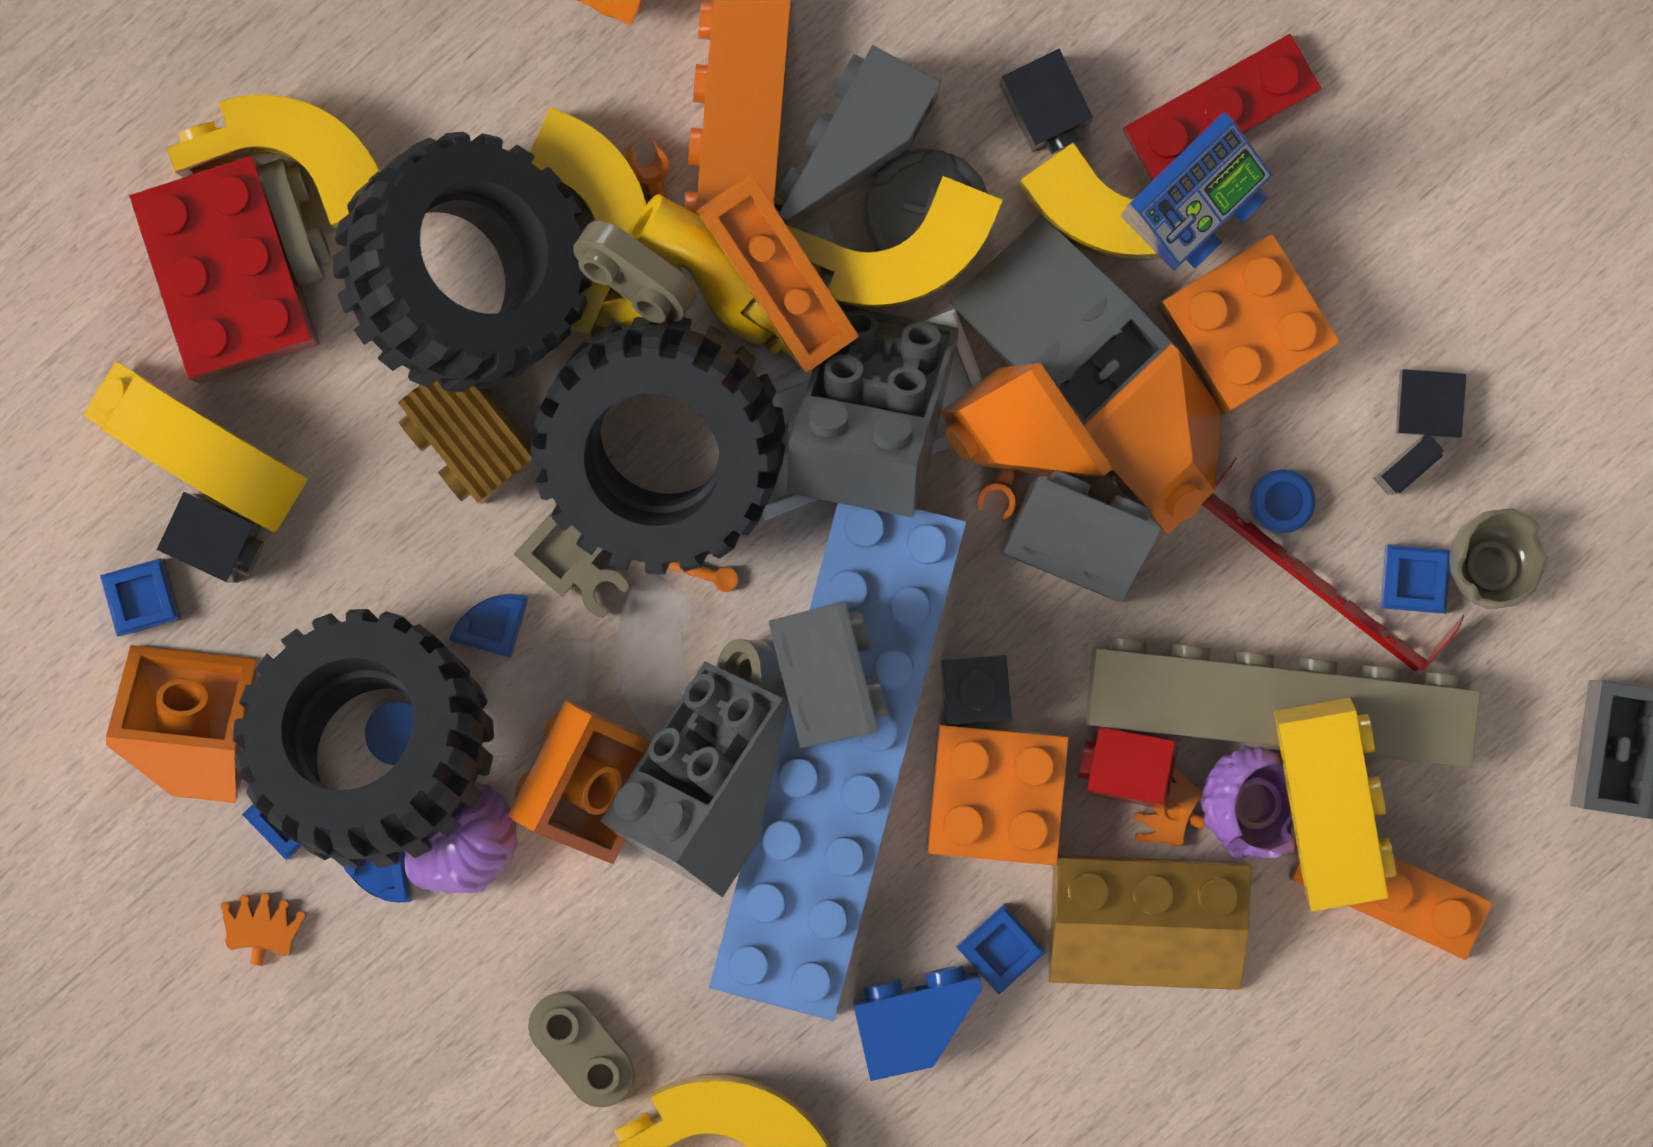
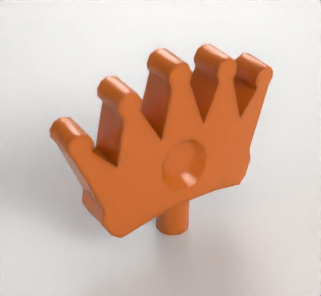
M1175 767L1173 774L1175 783L1172 782L1167 810L1150 807L1156 814L1142 815L1140 812H1136L1133 815L1135 821H1142L1154 830L1145 835L1142 833L1135 834V840L1138 842L1168 843L1171 846L1183 845L1187 824L1201 830L1205 825L1204 817L1192 812L1203 794L1202 788L1199 785L1193 784Z
M267 893L261 894V901L254 915L249 904L251 899L247 895L240 897L241 905L236 918L230 911L231 904L222 902L220 907L227 933L225 939L226 946L230 950L252 948L251 965L263 966L265 949L284 957L288 956L292 951V943L306 919V914L300 911L297 912L296 919L288 925L287 909L290 904L286 900L280 901L279 908L272 917L269 903L271 897Z

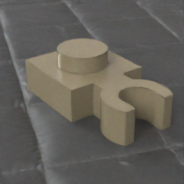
M551 512L514 555L561 597L574 584L582 590V600L588 611L595 616L604 618L609 612L595 598L597 587L603 582H612L619 590L626 593L631 588L630 584L622 574L609 569L600 570L593 563L604 550L597 547L591 556L577 546L576 543L581 533L573 526L562 531L551 517Z

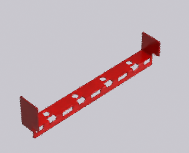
M1235 458L1231 462L1227 469L1218 478V480L1215 483V488L1230 471L1231 467L1233 466L1237 458ZM1214 493L1202 503L1207 510L1413 671L1418 669L1423 671L1461 626L1464 615L1435 646L1431 655L1426 660L1401 639L1397 641L1389 635L1387 628L1361 610L1351 600L1347 602L1336 593V588L1315 574L1308 566L1301 561L1297 563L1288 556L1285 548L1269 538L1253 523H1246L1236 515L1237 511L1223 502Z

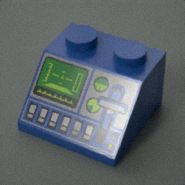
M1224 112L1129 203L1121 217L1173 271L1185 260L1195 269L1223 242L1214 233L1232 215L1242 224L1269 198L1261 187L1273 175L1235 122Z

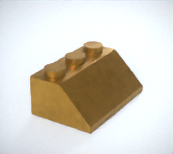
M1058 855L1057 866H1053L1049 982L1240 990L1249 932L1251 865L1245 862Z

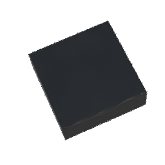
M1400 370L1395 434L1420 436L1430 434L1434 437L1461 438L1466 374Z
M1430 434L1422 436L1373 479L1387 495L1400 494L1443 456L1442 452L1444 450Z

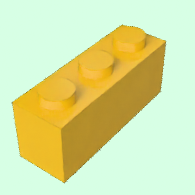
M1350 697L1273 711L1304 890L1311 912L1387 899L1385 878L1395 877L1396 868L1390 839L1378 840L1374 816L1384 815L1386 811L1379 776L1367 777L1364 754L1375 752L1369 715H1357Z

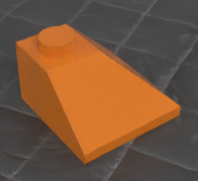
M1171 343L1094 415L1084 427L1113 469L1108 473L1116 484L1133 502L1151 509L1150 518L1158 526H1161V529L1167 535L1182 521L1193 517L1202 506V503L1215 491L1222 410L1182 353Z
M1041 363L997 368L941 411L942 417L949 426L945 430V434L951 446L963 459L967 461L972 459L977 465L1042 476H1050L1054 471H1059L1075 478L1101 477L1113 469Z
M130 645L106 734V745L171 796L236 803L242 778L238 775L234 758L237 753L243 752L245 749L233 741L234 721L237 718L245 719L247 709L240 705L239 701L245 685L249 684L255 687L257 659Z

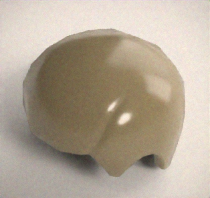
M1511 508L1483 512L1462 525L1451 542L1449 554L1450 571L1462 595L1466 599L1471 600L1473 604L1486 609L1517 606L1537 590L1544 571L1543 568L1548 562V556L1543 551L1538 537L1539 524L1534 519Z

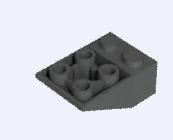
M873 44L865 59L854 54L836 86L838 89L836 96L842 99L834 115H831L823 110L807 137L805 152L811 155L802 172L791 167L773 200L776 202L774 207L780 210L779 215L784 223L795 228L880 172L891 160H895L899 156L908 153L938 98L941 82Z
M1042 215L949 302L1008 366L1041 363L1083 425L1172 343L1119 287Z
M839 305L859 337L812 370L789 439L787 493L913 518L928 471L959 328Z
M1054 471L1050 476L1048 475L1047 479L1042 477L1036 478L1029 484L1001 554L1114 601L1123 602L1161 530V526L1148 522L1152 510L1119 496L1107 500L1106 504L1087 496L1091 487L1090 484L1059 471Z
M841 601L768 621L800 748L879 732L875 718L888 715L879 677L877 675L864 676L859 653L871 650V645L862 611L848 613L846 601Z
M705 661L694 679L686 687L683 696L660 731L652 739L649 748L624 786L616 794L613 803L600 822L648 858L723 897L758 844L789 703L785 699Z
M1589 680L1570 806L1653 819V688Z

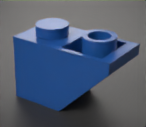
M956 965L925 973L927 984L902 989L901 980L895 979L863 987L865 998L853 1000V1006L870 1081L934 1067L982 991L978 974L965 975L963 965Z

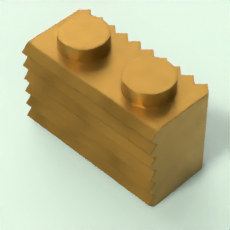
M439 379L429 387L419 385L398 402L407 414L398 423L421 451L432 445L447 465L439 470L438 473L461 502L472 495L477 503L483 504L533 464L531 461V443L487 388L480 390L473 385L464 392L444 391L441 388V379Z

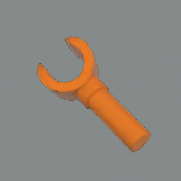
M651 139L656 155L654 160L646 166L638 165L635 153L630 145L625 151V159L634 171L638 181L644 183L650 200L658 194L666 197L663 178L669 170V160L655 139Z
M999 468L995 480L989 481L980 490L978 497L980 511L983 508L986 495L992 490H1001L1009 497V504L1005 508L1002 520L1011 516L1016 504V493L1013 485L1017 477V471Z

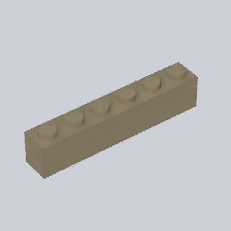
M1109 637L1108 650L1093 648L1085 715L1086 725L1279 746L1273 711L1350 697L1357 715L1368 714L1371 723L1375 752L1366 753L1364 756L1469 768L1473 766L1481 691L1463 689L1465 676L1426 672L1425 685L1400 682L1401 669L1363 665L1361 678L1336 675L1338 662L1299 658L1298 671L1273 668L1274 655L1236 651L1234 664L1209 661L1211 648L1172 644L1171 657L1146 654L1147 641Z

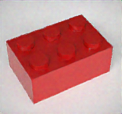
M252 155L129 195L189 380L197 383L319 345L302 288L298 285L288 262L261 182L258 169L261 163Z

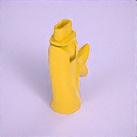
M660 194L655 195L635 219L627 233L682 272V267L687 269L715 317L729 331L751 344L763 345L765 343L766 349L772 354L782 350L793 358L700 216ZM625 297L602 303V308L606 314L623 325L630 326L635 317H642ZM664 321L663 323H656V325L669 324V322Z

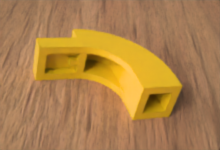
M268 94L246 95L219 101L218 104L226 123L225 127L217 129L215 122L193 126L178 134L181 143L166 148L175 173L182 178L254 154L268 153L290 158L304 166L313 178L330 225L336 230L339 221L349 214L347 204L356 191L369 182V178L381 170L374 156L360 139L331 114L301 100Z
M550 107L530 151L535 156L532 164L541 171L549 166L561 179V182L557 185L577 195L588 206L595 221L608 222L628 232L635 219L647 205L634 171L620 151L603 134L585 122ZM592 281L591 287L580 293L586 296L587 305L581 319L570 326V329L592 339L598 326L605 329L611 326L614 321L606 314L602 308V303L623 297L608 285H601Z
M1074 143L1020 180L1018 187L1036 212L1047 219L1073 244L1098 255L1115 259L1149 260L1161 258L1121 217V214L1133 199L1124 197L1107 187L1094 173Z
M943 176L929 212L918 230L903 243L879 252L853 251L789 225L786 226L819 276L822 272L833 276L828 290L838 305L857 309H887L922 300L938 292L964 272L983 247L1003 200Z
M115 361L106 378L98 387L95 396L83 416L103 428L104 432L146 459L274 533L277 532L308 481L307 477L273 455L205 417Z
M724 1074L687 1077L654 1090L650 1098L661 1116L651 1120L648 1113L644 1112L630 1119L614 1130L618 1141L610 1145V1147H669L693 1135L718 1134L733 1138L747 1147H831L817 1123L794 1100L767 1084L750 1078Z

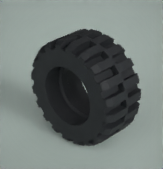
M464 131L445 133L438 140L429 137L413 144L404 153L399 154L369 178V182L356 191L347 204L349 214L340 220L335 241L337 245L344 246L345 248L333 256V276L336 279H344L346 288L337 294L343 312L353 311L360 325L353 330L364 345L372 340L382 350V353L378 356L379 361L392 371L403 365L410 369L408 374L409 380L425 387H429L441 379V388L444 391L464 392L473 385L483 390L496 386L509 377L513 378L559 347L571 334L570 326L581 319L587 305L586 296L580 293L592 286V280L586 277L580 270L579 261L573 251L574 244L584 231V229L579 230L575 219L576 216L582 213L573 196L565 199L556 186L561 182V179L549 166L541 171L532 164L535 157L533 153L519 145H515L509 151L502 148L503 140L497 136L481 133L470 141V135ZM438 212L458 216L476 226L493 244L501 259L505 275V295L499 313H481L467 309L451 300L435 284L425 266L420 245L421 226L426 213Z
M635 317L629 328L622 329L619 324L615 323L601 330L591 344L584 342L574 351L563 369H560L538 410L534 427L538 432L531 444V461L534 465L541 467V471L535 480L541 499L548 500L553 498L556 503L551 517L562 531L573 526L581 533L576 543L577 546L591 556L597 547L613 554L609 565L628 570L633 560L645 562L646 574L665 575L671 562H679L680 569L686 572L702 567L708 554L712 553L714 557L722 558L735 549L741 535L748 536L760 521L765 506L769 504L783 464L786 445L782 443V435L786 426L783 408L774 407L772 401L776 389L769 375L762 374L758 377L752 368L756 358L743 345L735 353L723 345L727 335L725 332L711 325L705 335L690 330L692 322L690 318L683 317L677 322L670 320L668 325H656L655 322H651L644 317ZM642 394L668 396L685 403L706 421L715 436L719 448V458L714 473L705 484L682 493H657L631 483L612 465L602 444L601 426L610 408L622 399Z
M350 609L346 613V621L340 622L332 613L313 619V631L304 635L296 628L281 639L286 648L274 659L269 654L264 656L255 668L262 674L255 687L249 684L245 685L239 704L247 709L245 719L237 718L234 721L233 741L245 749V751L237 753L234 759L239 777L249 784L246 794L255 808L268 817V822L308 852L323 860L332 858L342 866L361 868L365 865L366 859H368L378 868L397 865L400 861L398 853L406 851L412 857L417 858L432 850L429 839L438 832H441L447 838L451 836L461 826L455 819V816L464 805L474 809L483 793L475 786L478 775L487 776L490 774L493 755L482 745L483 742H491L494 738L493 719L482 710L488 703L481 686L470 676L471 671L434 634L420 624L413 626L404 616L385 611L378 619L369 609ZM397 689L406 693L410 698L412 706V730L408 744L397 763L381 778L366 786L341 791L326 788L321 783L319 777L317 752L321 735L332 716L340 707L354 697L372 690Z

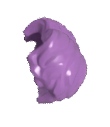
M1243 745L1241 750L1222 756L1207 776L1202 791L1203 794L1200 797L1202 810L1205 812L1204 821L1207 828L1213 831L1215 837L1221 842L1222 847L1227 849L1232 857L1258 858L1261 860L1265 858H1279L1285 852H1294L1296 845L1294 837L1291 835L1293 821L1280 750H1268L1263 747L1254 748Z
M475 783V786L483 793L474 809L464 805L455 816V819L461 826L448 838L441 832H438L429 839L432 850L417 858L412 857L406 852L404 862L408 879L415 886L437 893H478L484 891L488 884L496 880L497 875L506 869V865L513 857L518 845L517 824L508 817L511 808L501 794L495 792L490 785Z

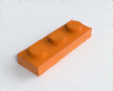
M748 174L696 210L799 367L805 373L859 337L754 176Z
M1394 857L1396 876L1385 878L1388 898L1347 905L1467 960L1493 902ZM1298 859L1290 879L1304 885Z

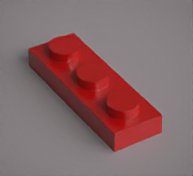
M1290 33L1126 125L1123 128V132L1149 178L1153 181L1222 113L1225 112L1235 122L1240 131L1245 134L1316 94L1322 88Z

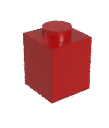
M1099 727L1096 742L1085 741L1080 761L1079 778L1089 780L1087 791L1091 796L1167 810L1178 746L1175 741Z

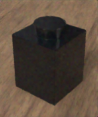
M1060 48L1001 77L999 85L1032 152L1047 146L1050 154L1054 155L1070 144H1077L1085 139L1081 129L1090 125L1093 116Z
M183 492L157 550L222 581L235 583L239 573L245 576L251 574L260 557L264 542L256 538L261 525L195 494Z
M1007 655L940 660L945 721L947 725L1012 720Z

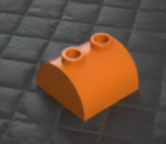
M565 700L559 713L555 714L545 727L544 743L531 769L521 776L516 785V800L508 817L536 834L614 864L625 840L600 821L613 803L618 791L624 786L649 748L652 740L583 706Z

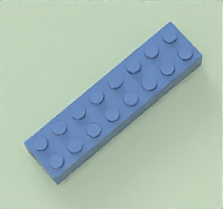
M837 503L809 610L846 601L848 613L862 611L871 650L860 652L859 656L864 676L877 675L879 677L888 715L875 718L879 732L800 748L790 705L788 704L758 844L739 873L711 978L710 989L834 1021L966 521L917 508L914 517L911 518Z

